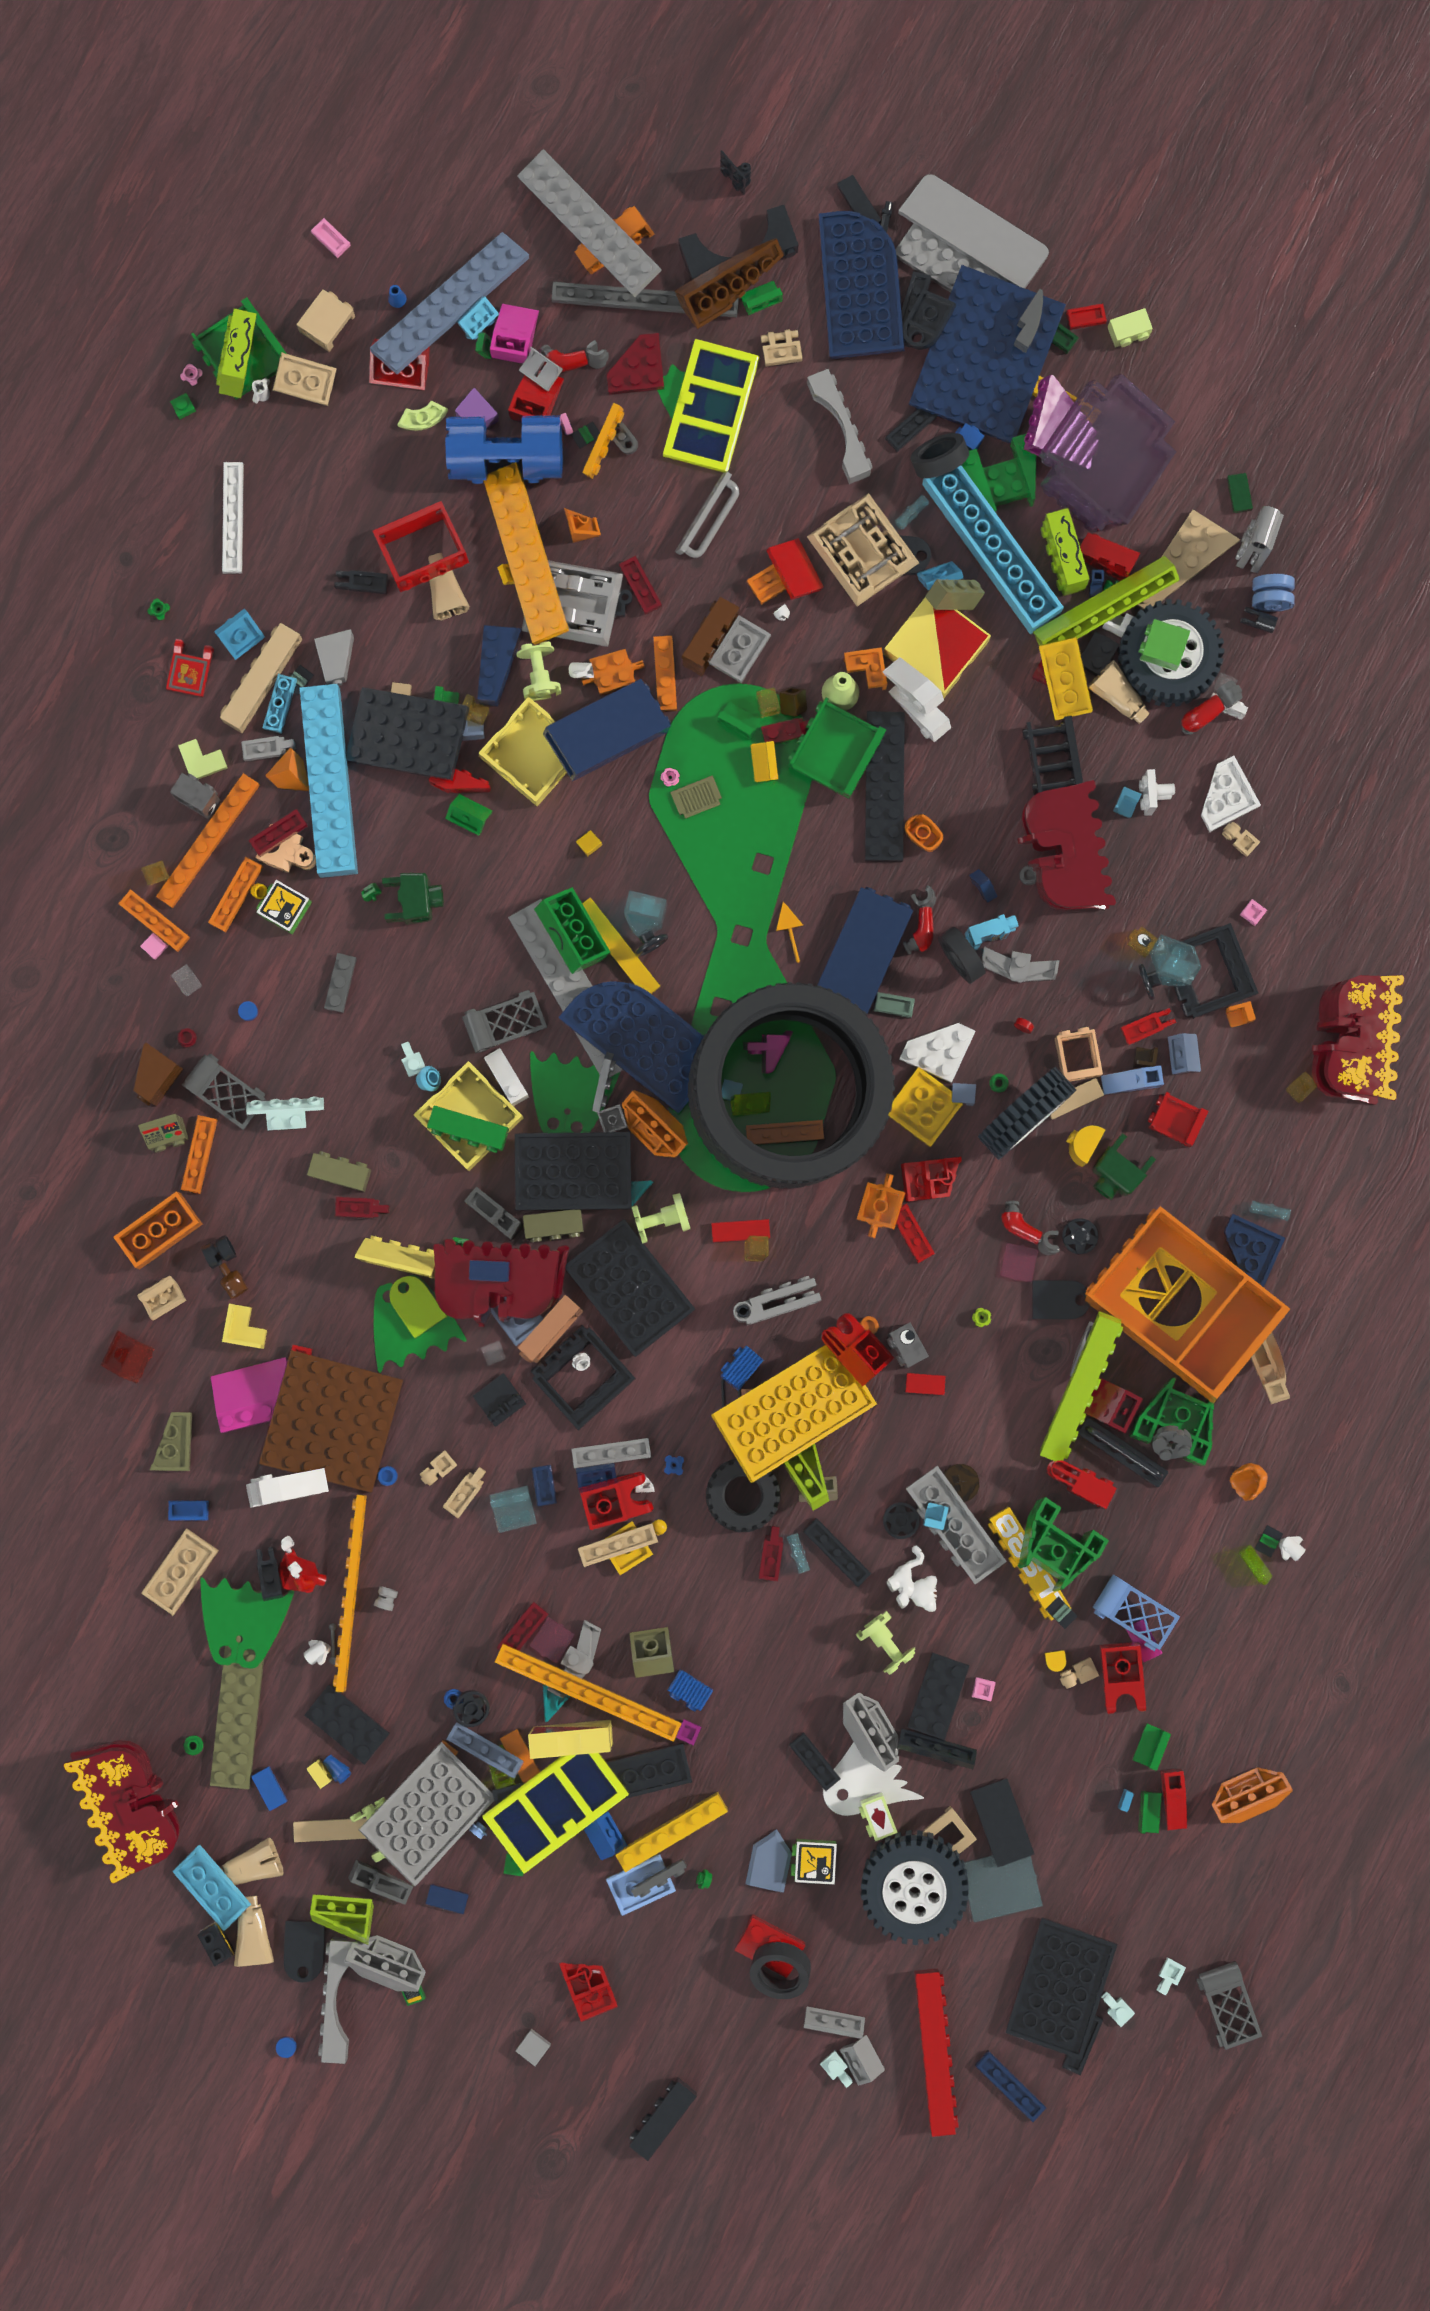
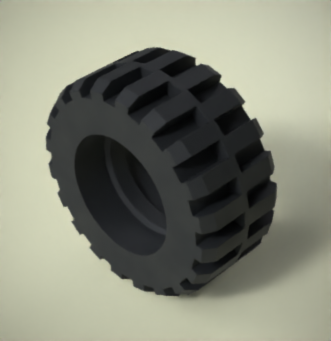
M731 1459L721 1464L711 1475L706 1488L707 1506L714 1519L726 1529L735 1532H752L762 1528L776 1513L780 1502L779 1485L776 1477L770 1471L756 1480L761 1490L759 1505L749 1513H737L731 1510L726 1504L724 1497L726 1486L734 1478L747 1477L738 1460Z

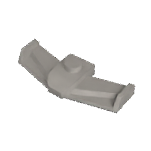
M987 947L983 949L981 960L984 968L1019 983L1055 980L1059 966V960L1030 962L1031 954L1012 951L1011 958H1008Z
M584 1620L577 1649L570 1646L561 1661V1664L567 1666L564 1671L580 1678L589 1673L593 1666L601 1628ZM547 1688L548 1691L561 1698L567 1695L554 1688Z

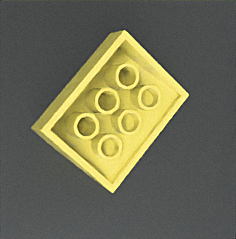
M371 1236L370 1239H364L355 1255V1258L362 1262L435 1279L434 1250L431 1249L423 1252L419 1251L420 1247L408 1244V1248L400 1246V1242L390 1240L389 1243L382 1242V1238Z

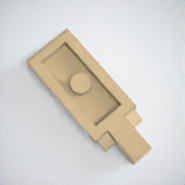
M479 1467L474 1475L469 1472L444 1504L443 1508L459 1518L482 1488L481 1486L484 1482L481 1481V1478L486 1471Z

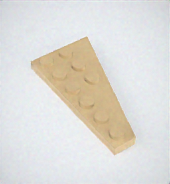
M1192 510L1162 555V557L1166 556L1175 565L1180 580L1136 606L1144 611L1147 605L1151 604L1153 607L1155 602L1160 600L1162 602L1184 583L1209 566L1215 559L1236 545L1240 539L1195 510Z

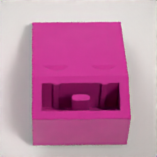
M502 304L493 331L490 346L491 357L524 363L530 353V347H532L539 310Z

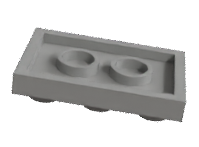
M739 615L709 664L742 683L770 639L771 634Z

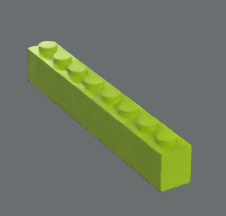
M1163 556L1036 629L1033 633L1038 645L1073 637L1078 639L1178 582L1180 579L1175 565L1166 556Z
M1101 1311L1098 1312L1040 1448V1456L1053 1461L1064 1460V1458L1068 1459L1071 1448H1069L1071 1441L1075 1442L1079 1432L1076 1429L1079 1424H1083L1086 1417L1084 1413L1085 1408L1090 1407L1093 1401L1091 1394L1094 1389L1097 1390L1101 1381L1099 1379L1100 1373H1104L1108 1366L1106 1359L1108 1355H1112L1116 1346L1114 1344L1115 1338H1119L1123 1331L1121 1319Z

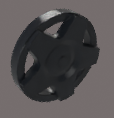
M1083 1218L1074 1219L1064 1227L1062 1241L1070 1252L1086 1254L1095 1248L1098 1242V1231L1089 1220ZM1075 1222H1085V1223H1084L1083 1225L1079 1226V1225H1078L1077 1223H1075ZM1069 1228L1070 1234L1065 1237L1066 1230ZM1092 1228L1094 1230L1095 1236L1090 1234ZM1074 1244L1076 1250L1070 1248L1069 1245ZM1087 1244L1092 1245L1089 1249L1085 1250Z
M903 1502L892 1504L884 1513V1528L894 1538H909L919 1527V1515L910 1504ZM905 1506L909 1507L913 1512H906ZM896 1507L894 1513H889L892 1508ZM916 1520V1525L913 1529L911 1523ZM886 1521L891 1523L890 1530L887 1527ZM901 1531H903L905 1534H907V1535H904V1536H898V1534H899Z
M476 1690L463 1692L453 1704L455 1719L465 1727L480 1725L489 1714L490 1706L488 1699ZM484 1704H485V1712H483V1711L481 1710V1708H482V1706H483ZM457 1713L462 1714L461 1720L459 1719ZM473 1718L477 1719L476 1722L470 1723Z

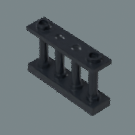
M1072 715L1065 716L1060 725L1032 729L1031 722H1027L1025 729H1022L1023 739L1027 740L1034 778V784H1032L1033 795L1047 790L1083 783ZM1055 733L1064 734L1065 741L1062 744L1035 748L1033 737ZM1060 751L1067 752L1068 754L1066 762L1038 766L1036 755ZM1065 769L1071 771L1072 778H1069V780L1041 784L1040 773Z

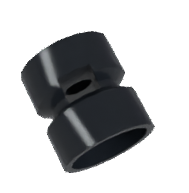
M226 1235L216 1239L214 1244L210 1242L201 1247L202 1253L211 1269L222 1265L223 1260L228 1262L237 1257L234 1247Z

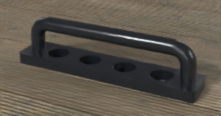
M1087 1418L1080 1428L1078 1434L1155 1487H1160L1168 1475L1166 1469L1090 1418ZM1094 1436L1101 1440V1442L1095 1441ZM1110 1447L1117 1451V1453H1113L1110 1450ZM1126 1458L1132 1461L1133 1464H1129L1126 1461ZM1142 1469L1148 1472L1149 1475L1144 1474Z

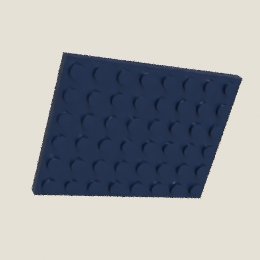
M961 265L948 299L955 302L956 307L939 339L929 349L909 405L920 408L928 413L936 414L941 418L962 426L965 423L974 425L979 429V432L1011 444L1012 438L1018 434L1066 304L1043 296L1040 323L1034 339L1025 353L1014 346V342L1022 330L1017 325L1037 293Z

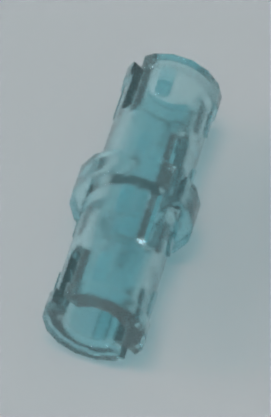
M920 495L911 506L905 508L906 511L895 520V524L903 530L913 519L918 518V514L929 505V501L923 495Z
M1253 1200L1250 1212L1266 1215L1270 1219L1274 1217L1288 1221L1291 1209L1277 1207L1273 1203L1265 1204Z
M798 1533L787 1536L786 1538L792 1552L791 1557L794 1558L798 1573L810 1571L805 1556L806 1551L805 1549L803 1550Z

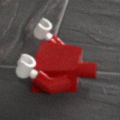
M290 1536L282 1539L281 1547L286 1552L278 1567L283 1588L311 1593L315 1585L324 1586L326 1575L318 1573L314 1562L296 1555L294 1549H291L294 1546V1542Z

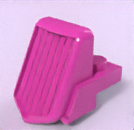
M786 1030L782 1035H762V1042H743V1050H748V1054H762V1073H772L793 1031Z

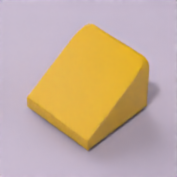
M591 830L576 841L587 857L602 846V842Z

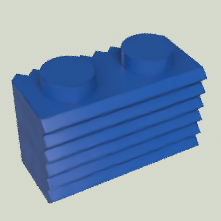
M748 1346L744 1348L739 1347L733 1354L735 1359L732 1363L727 1362L721 1369L723 1372L721 1377L738 1391L764 1361Z
M681 1669L668 1687L669 1696L677 1701L681 1698L687 1702L685 1706L694 1712L697 1709L699 1711L702 1710L713 1692V1689Z

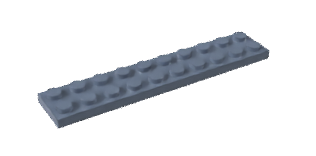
M500 233L370 347V351L396 374L400 373L450 329L482 296L486 297L529 259V254L506 234Z

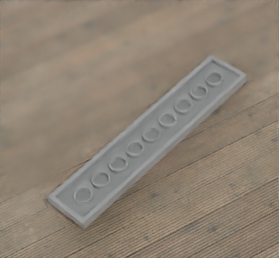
M544 149L517 176L634 297L661 271L660 267Z
M539 899L508 918L560 1008L564 1011L577 995L592 987L583 970L571 974L534 910L542 901V899ZM576 1033L600 1074L605 1055ZM615 1064L614 1071L610 1072L609 1078L621 1072L622 1069Z

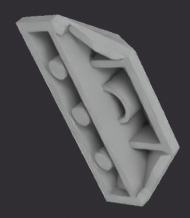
M856 1693L843 1702V1724L862 1757L883 1772L899 1762V1749H897L898 1735L879 1702L861 1693Z
M378 1935L369 1937L368 1945L359 1941L352 1942L344 1961L359 1976L395 1991L418 1992L426 1973L414 1950Z

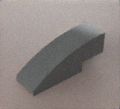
M1041 289L1038 290L1017 325L1022 330L1016 338L1014 346L1025 353L1029 349L1040 323L1043 307V290Z
M475 1187L464 1201L511 1240L524 1227L520 1221L478 1187Z
M359 1860L355 1861L348 1877L350 1882L404 1905L413 1889V1885Z

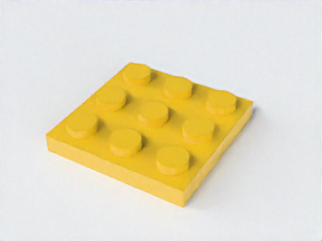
M918 1067L894 1099L892 1110L888 1116L931 1147L963 1103H953L952 1091Z

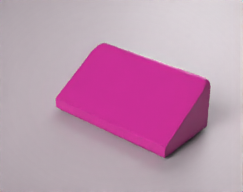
M1144 1619L1133 1622L1134 1630L1138 1632L1146 1631ZM1125 1629L1132 1642L1140 1643L1143 1662L1162 1654V1651L1157 1648L1153 1651L1144 1645L1146 1641ZM1149 1632V1633H1150L1151 1640H1152L1153 1642L1157 1643L1156 1640L1154 1639L1152 1633ZM1143 1633V1634H1142V1635H1144L1145 1637L1148 1638V1634H1147V1633Z

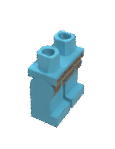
M1003 914L998 916L997 919L969 927L964 935L974 950H978L982 942L996 941L999 937L1000 940L1006 939L1010 932L1015 931L1019 925L1015 915L1005 918Z

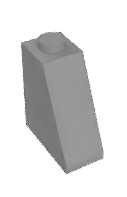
M351 629L314 639L327 685L338 684V686H341L342 683L347 681L354 642Z

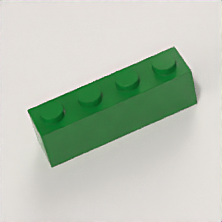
M435 1105L427 1128L431 1130V1134L437 1136L446 1134L449 1135V1139L460 1142L461 1139L466 1140L468 1145L477 1148L479 1145L486 1146V1150L497 1153L498 1150L503 1151L509 1132L508 1127Z

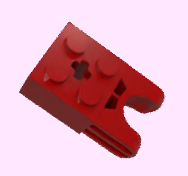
M845 1313L838 1318L837 1327H828L822 1332V1341L862 1387L894 1359L892 1354L869 1329L866 1331L855 1317L849 1313Z
M1063 1460L1051 1461L1047 1466V1474L1068 1486L1067 1491L1099 1508L1107 1509L1117 1489L1113 1486L1114 1482L1104 1477L1098 1479L1095 1477V1472L1087 1468L1081 1470Z
M635 1472L579 1488L590 1530L622 1522L629 1518L649 1513L654 1509L652 1502L648 1500L636 1501L630 1497L631 1491L636 1486L642 1485L645 1482V1473ZM605 1501V1506L601 1507L599 1505L600 1502Z
M1129 1642L1100 1645L1107 1713L1113 1714L1116 1712V1701L1123 1694L1133 1696L1137 1709L1139 1711H1146L1140 1643ZM1120 1661L1127 1663L1122 1669L1117 1665Z

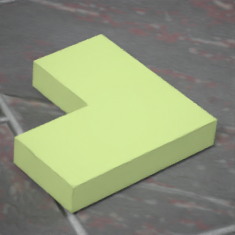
M197 739L178 745L188 773L198 779L228 768L221 750L203 756Z

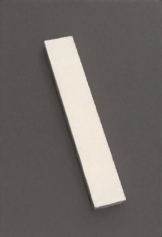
M224 462L223 574H242L243 462Z

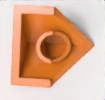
M564 508L573 543L601 535L596 517L590 518Z
M289 748L265 776L277 788L309 791L304 761L292 748Z

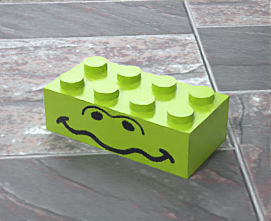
M234 308L233 316L229 315L216 385L220 386V394L237 398L242 396L253 340L256 313Z
M1066 508L1048 513L1043 521L1041 534L1047 541V554L1052 557L1051 567L1053 573L1057 574V588L1059 591H1062L1063 596L1084 591L1089 582V575L1069 509Z

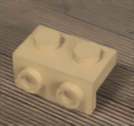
M171 1276L161 1279L157 1284L146 1288L137 1295L152 1320L157 1319L186 1301L178 1283Z

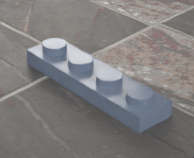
M456 1722L447 1737L449 1742L513 1779L524 1763L520 1758Z

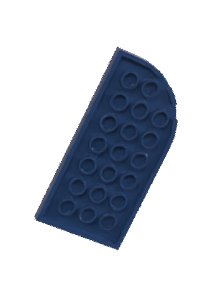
M852 211L820 213L819 225L830 359L905 351L898 263L891 237H889L878 222L862 216L860 213Z
M603 982L582 991L559 1016L558 1019L602 1054L606 1055V1052L613 1053V1060L616 1061L617 1066L679 1114L688 1103L690 1068L696 1050L704 1036L651 993L631 983Z

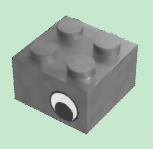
M182 773L170 793L180 803L210 819L221 802L217 796L218 793L207 783L202 785L198 781L199 779L189 773L187 776Z
M910 1322L888 1334L889 1338L886 1340L890 1348H895L898 1356H896V1359L901 1367L909 1368L929 1357Z

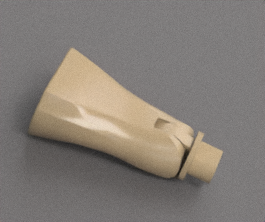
M442 553L428 557L430 564L444 558ZM452 570L429 580L434 619L444 620L452 617L451 609L455 615L466 613L469 610L470 606Z
M1114 660L1100 672V675L1096 676L1089 683L1088 689L1110 703L1123 715L1131 720L1135 719L1138 724L1149 715L1142 699Z
M271 1838L265 1839L253 1848L220 1866L221 1870L234 1885L283 1875V1867Z
M246 1896L251 1905L238 1917L234 1966L272 1963L274 1959L267 1936L261 1904H258L257 1896Z

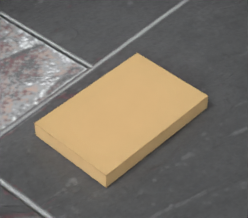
M281 353L273 391L328 406L336 368Z

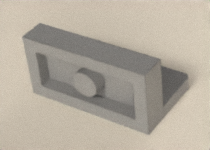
M864 2035L862 2039L857 2040L855 2043L845 2045L840 2049L858 2086L872 2082L885 2070L867 2035Z

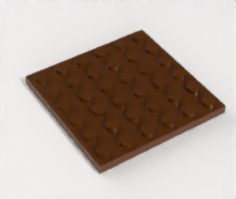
M290 1350L258 1463L293 1473L324 1468L328 1482L372 1493L403 1380Z

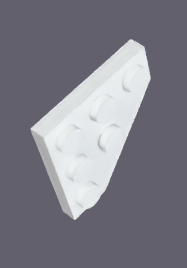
M1235 756L1216 765L1201 813V817L1209 832L1261 806Z
M957 1023L907 1041L899 1060L917 1068L920 1067L925 1072L952 1083L975 1030Z

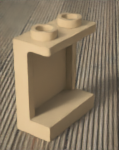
M322 290L297 323L298 330L330 352L334 347L333 340L348 320L355 318L353 307L347 302L342 303L333 292Z

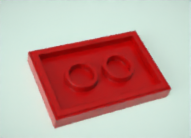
M799 538L769 547L766 550L791 600L824 588Z

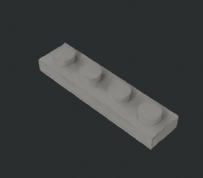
M649 1438L574 1448L572 1449L574 1468L650 1458L651 1452Z

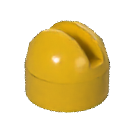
M257 883L251 887V894L257 899H264L268 889L265 885Z

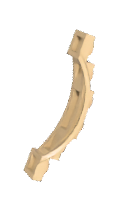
M1271 1333L1251 1357V1360L1270 1403L1274 1404L1289 1399L1290 1395L1285 1385L1286 1372L1282 1355Z

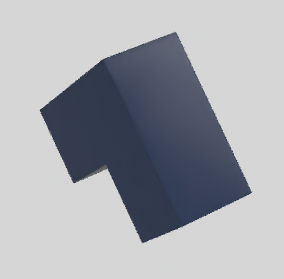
M1104 570L1091 571L1089 576V599L1102 592Z
M980 869L969 875L972 883L979 889L982 898L987 903L997 897L990 879Z

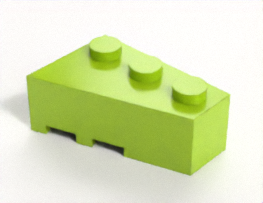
M815 1444L783 1463L786 1471L813 1511L829 1502Z
M313 1895L310 1911L312 1921L361 1943L369 1944L374 1908L372 1899Z

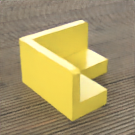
M229 1304L222 1342L264 1349L267 1330L248 1327L251 1307Z

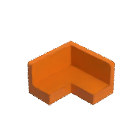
M882 647L844 653L843 660L847 673L865 671L868 689L882 687V690H886L887 679L886 675L882 672L885 670Z

